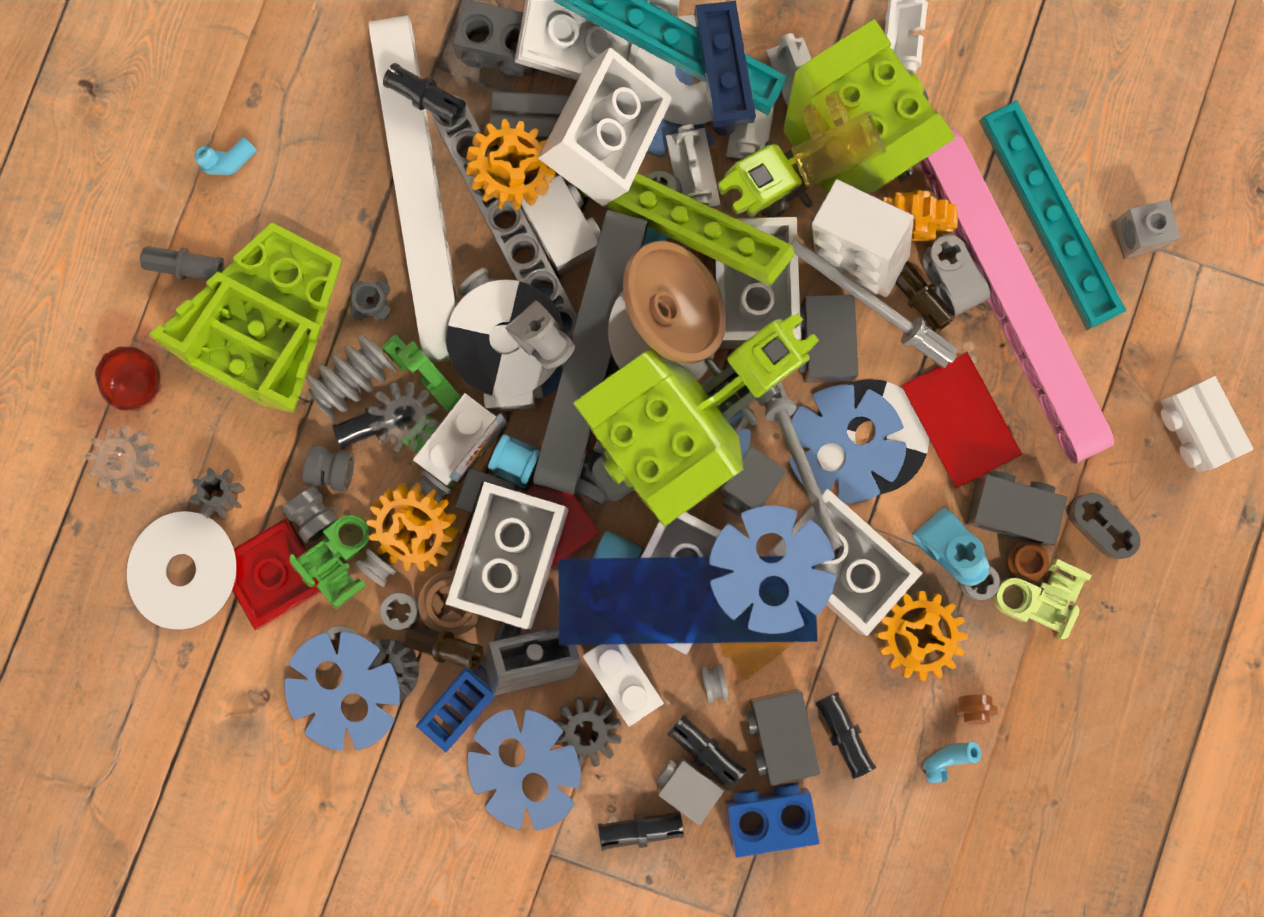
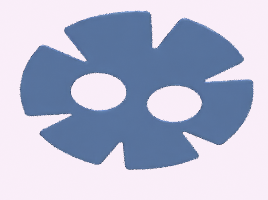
M836 385L813 394V398L822 417L804 406H800L791 422L801 446L810 448L809 451L804 453L820 493L826 489L831 490L836 479H838L839 499L845 504L862 502L879 495L880 490L871 471L889 482H893L902 468L906 455L905 442L883 440L884 437L904 428L898 413L885 398L870 389L866 391L856 409L854 407L853 385ZM860 416L870 419L876 429L873 440L864 445L852 442L847 434V427L850 421ZM825 444H838L845 451V463L837 471H827L818 463V451ZM791 458L789 460L790 465L799 481L803 484L794 459Z
M762 506L743 512L741 517L749 538L732 525L727 524L718 535L712 548L709 564L734 571L731 574L711 580L710 584L721 608L732 619H736L753 603L748 623V629L767 634H779L804 626V622L796 601L813 614L819 615L831 597L836 575L812 569L811 567L834 559L835 555L832 546L823 530L813 520H809L792 536L797 511L782 506ZM775 533L784 539L786 553L780 561L767 563L759 558L756 552V544L764 534ZM769 576H779L788 584V598L779 606H769L759 596V586Z
M325 632L312 637L302 644L289 662L291 667L308 678L307 680L285 679V697L289 711L294 720L312 713L316 714L306 728L305 734L322 746L341 751L344 744L345 729L347 728L355 749H364L384 737L395 721L393 716L378 707L376 703L399 705L400 689L397 676L391 663L368 670L380 651L369 640L353 633L341 632L337 655L328 633ZM324 661L336 663L342 671V682L335 689H325L316 680V669ZM348 694L361 695L368 704L367 716L359 722L348 720L341 711V702Z
M505 710L491 716L480 726L474 735V740L490 752L491 755L469 752L468 754L469 777L475 794L497 789L485 806V809L500 822L519 830L522 828L525 807L528 809L533 828L536 831L549 828L561 821L570 812L575 802L561 791L557 785L578 789L581 782L580 765L574 746L569 745L551 751L552 746L561 736L563 730L555 722L538 712L525 711L522 732L519 731L513 710ZM507 738L518 740L524 747V761L517 767L506 765L499 756V746ZM530 773L542 775L548 783V795L540 802L529 800L523 793L522 781Z

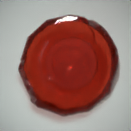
M118 346L105 353L95 369L94 376L102 398L107 404L123 412L140 411L154 403L162 387L160 370L151 355L135 346Z

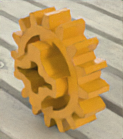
M503 119L499 130L489 123L486 125L484 135L476 133L472 142L474 147H469L466 159L471 161L467 165L466 175L476 176L471 187L473 190L483 187L485 190L483 201L487 202L492 197L498 199L497 205L499 209L504 207L506 201H510L514 210H519L523 200L530 206H533L538 198L537 194L545 196L550 187L548 183L552 182L556 171L538 159L547 140L541 142L536 140L539 132L537 128L527 133L524 131L523 121H519L514 129L510 128L507 119ZM498 144L497 151L490 152L488 156L484 157L491 147ZM533 173H536L535 179L524 186L525 178H530Z
M921 190L908 193L894 192L890 195V198H881L882 201L914 215L911 241L930 242L936 239V235L943 236L944 232L952 233L953 229H957V205L948 204L946 199L938 200L930 196L931 192Z
M400 483L394 491L388 488L379 497L380 499L371 506L370 510L373 514L367 520V525L376 529L368 537L369 540L380 541L381 545L376 551L378 554L388 552L391 555L389 564L393 565L398 560L403 561L405 571H409L414 563L417 564L420 571H425L430 563L434 566L439 565L453 548L454 544L452 541L458 534V530L449 526L455 521L456 515L445 513L444 509L449 504L447 500L440 501L439 503L434 500L436 490L432 489L426 495L422 493L420 483H416L410 491L405 483ZM394 508L395 512L392 514L393 521H389L390 512ZM436 533L435 543L430 546L429 542L433 539L432 534Z
M917 591L915 601H913L905 593L900 598L902 605L898 606L895 604L890 610L892 613L890 617H883L880 621L881 624L885 625V631L876 632L875 637L885 640L886 645L878 649V653L881 655L890 654L892 656L887 663L890 669L902 665V677L909 678L915 670L917 680L926 681L928 671H930L934 678L940 679L943 677L941 667L945 666L954 670L956 665L951 659L952 656H964L965 651L957 646L959 640L968 639V634L958 632L957 626L965 622L964 617L951 616L956 607L953 603L940 606L942 599L940 594H933L929 601H927L925 591ZM922 608L915 619L910 621L901 619L908 611ZM940 618L945 624L947 637L943 636L938 625ZM924 628V633L930 639L935 640L936 643L919 642L918 644V638L906 629ZM895 634L900 635L903 642L904 650L902 654L897 648ZM933 651L941 652L936 659L920 664L926 654Z

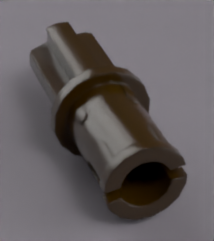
M907 260L896 280V284L909 299L908 306L910 308L915 307L932 330L938 333L951 324L950 322L954 321L956 316L934 292L935 286L933 284L928 285Z
M415 624L410 629H407L404 635L406 637L405 645L408 648L431 655L435 662L438 663L448 661L474 671L480 666L483 659L484 649L482 646L455 638L454 634L447 630L440 633Z

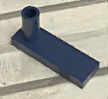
M736 0L695 5L694 9L712 116V127L721 136L732 134L736 125L754 123L756 118Z

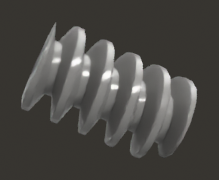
M361 334L357 336L361 349L357 350L348 344L344 346L348 359L344 360L335 354L331 356L335 366L334 370L322 364L318 366L322 376L321 380L309 374L306 375L310 395L332 421L335 420L332 407L342 412L348 410L345 397L355 402L361 400L358 387L368 392L374 389L370 377H374L381 382L386 380L384 366L397 372L395 366L373 340Z

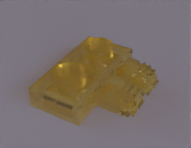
M835 92L827 95L825 99L827 109L835 125L834 128L825 132V125L821 119L820 112L812 103L803 107L804 109L802 110L812 139L791 148L806 187H813L886 152L871 112H865L848 120V114L843 102Z

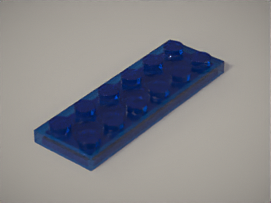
M759 556L761 560L767 563H776L784 557ZM710 557L558 559L559 645L817 642V615L796 601L804 622L803 627L779 634H767L748 629L753 603L736 619H732L725 613L713 593L710 582L734 571L710 565ZM769 576L761 582L759 596L765 604L779 606L788 598L789 587L781 577Z

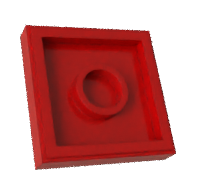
M287 518L234 548L236 577L232 591L254 630L265 627L321 593L316 586L319 584L316 578L313 579L315 586H307L298 571H295L290 564L291 554L297 559L306 553L307 549Z

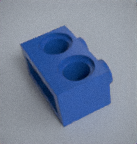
M786 783L775 786V793L759 795L757 789L733 793L734 799L727 800L725 803L732 846L736 858L820 844L811 792L807 788H800L799 783ZM790 804H796L802 808L800 820L792 825L783 823L781 821L782 810ZM748 811H755L761 815V824L754 831H745L739 827L741 816Z

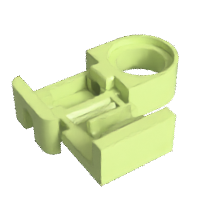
M1052 559L1048 570L1052 572L1047 584L1042 582L1040 588L1019 578H1008L1000 581V587L992 597L995 607L1000 612L1020 622H1027L1028 619H1031L1056 631V639H1066L1080 612L1077 605H1070V603L1076 602L1084 582L1089 581L1092 575L1059 559ZM1056 568L1071 576H1074V579L1072 580L1056 572ZM1012 584L1018 586L1024 595L1022 604L1015 609L1006 606L1002 598L1004 589Z

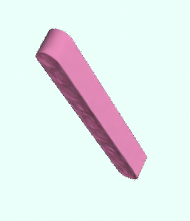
M951 128L956 139L918 164L935 198L938 200L946 199L948 204L957 205L958 222L957 229H953V233L964 242L977 269L986 279L990 290V298L987 301L1064 453L1071 462L1079 463L1114 445L1112 431L962 136L955 128Z

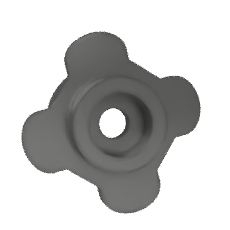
M379 280L376 283L356 281L352 284L350 292L352 293L353 306L350 309V313L354 319L360 321L365 317H376L379 320H384L390 315V308L387 306V295L390 293V287L385 281ZM369 297L374 298V302L372 304L367 303V299Z

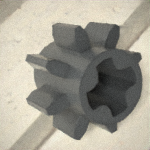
M208 468L207 476L201 480L193 479L192 482L197 486V494L191 496L190 501L195 505L204 504L200 512L204 517L209 518L215 511L226 520L228 518L227 512L234 507L242 508V505L237 501V494L242 493L245 488L240 483L231 484L234 474L230 470H225L222 476H220L211 468ZM214 490L221 492L222 490L224 491V494L221 496V498L217 496L211 497V494Z

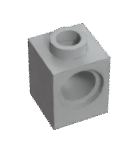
M1170 199L1130 208L1114 221L1124 259L1163 250L1180 239Z
M682 756L676 764L670 760L656 780L661 784L658 789V795L699 826L724 792L722 785Z

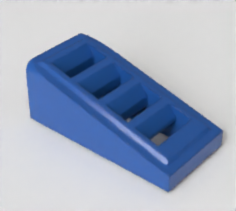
M481 664L474 671L468 670L465 667L416 724L420 731L446 753L495 697L491 690L486 669ZM473 685H475L480 691H482L485 694V696L481 692H479ZM459 689L476 706L472 708L455 692ZM446 702L465 719L461 721L444 706ZM436 714L455 730L452 734H449L433 720Z

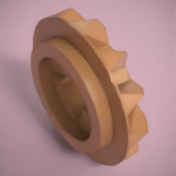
M444 571L432 576L424 584L419 594L418 609L423 622L429 629L440 633L447 630L452 632L454 636H458L468 632L477 625L481 615L461 609L465 612V615L456 611H450L448 614H444L442 618L440 617L445 602L438 592L449 595L456 571Z

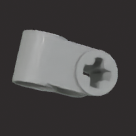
M944 235L924 250L921 257L923 270L926 272L930 282L935 286L939 299L955 316L990 298V290L986 279L977 269L964 242L954 235ZM947 253L949 255V260L940 261L938 258V254Z
M536 300L505 327L506 331L518 345L547 369H553L563 364L572 355L575 348L573 341L560 330L559 324Z

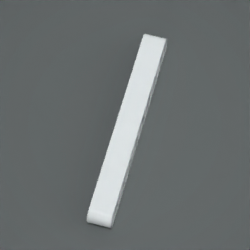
M409 15L369 21L371 44L421 350L432 363L448 361L450 357L446 342L447 328L450 317L458 305L427 112L426 108L424 110L415 108L410 99L383 85V78L387 69L393 73L395 72L390 69V65L393 63H397L404 69L421 77L412 24Z

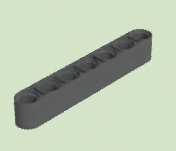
M609 210L606 213L571 339L575 348L572 355L565 361L534 475L533 484L573 495L576 492L592 431L573 402L607 379L613 357L608 338L610 314L615 301L623 291V277L626 265L631 256L643 247L648 226L647 220Z

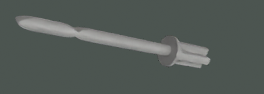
M795 238L790 244L793 245L794 254L904 333L901 338L903 345H912L942 368H945L949 362L952 363L955 360V353L958 348L927 327L925 319L918 317L910 322Z
M780 382L777 386L781 392L765 404L767 410L764 415L768 421L779 422L820 526L834 551L842 544L789 417L796 411L797 407L793 401L788 399Z

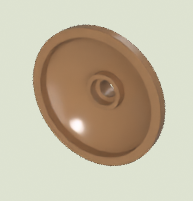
M656 241L637 250L629 259L624 271L623 293L627 313L638 334L657 353L677 363L693 364L713 355L720 347L724 338L726 313L721 292L709 270L693 253L675 243Z

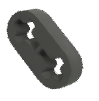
M1089 493L1076 497L1070 503L1068 509L1069 520L1102 554L1112 559H1124L1133 556L1137 552L1141 541L1138 531L1104 497L1099 494ZM1082 504H1095L1097 508L1093 513L1102 523L1099 524L1094 519L1084 520L1082 516L1085 510ZM1107 529L1114 534L1124 532L1126 535L1123 539V543L1126 545L1125 549H1113L1111 545L1115 539L1106 531Z

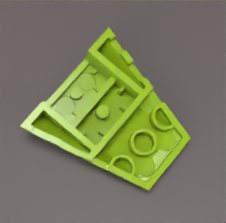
M271 222L233 257L234 261L221 273L216 272L206 281L207 286L191 301L189 299L184 301L175 310L176 314L163 326L159 324L149 335L199 373L264 407L294 413L343 261L342 258Z

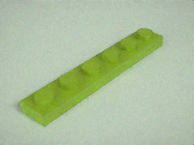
M636 173L628 192L604 205L621 214L647 220V227L769 286L772 285L795 256L793 245ZM577 188L579 194L584 195V196H586V197L592 199V198L589 197L587 194H585L583 191H581L579 188Z

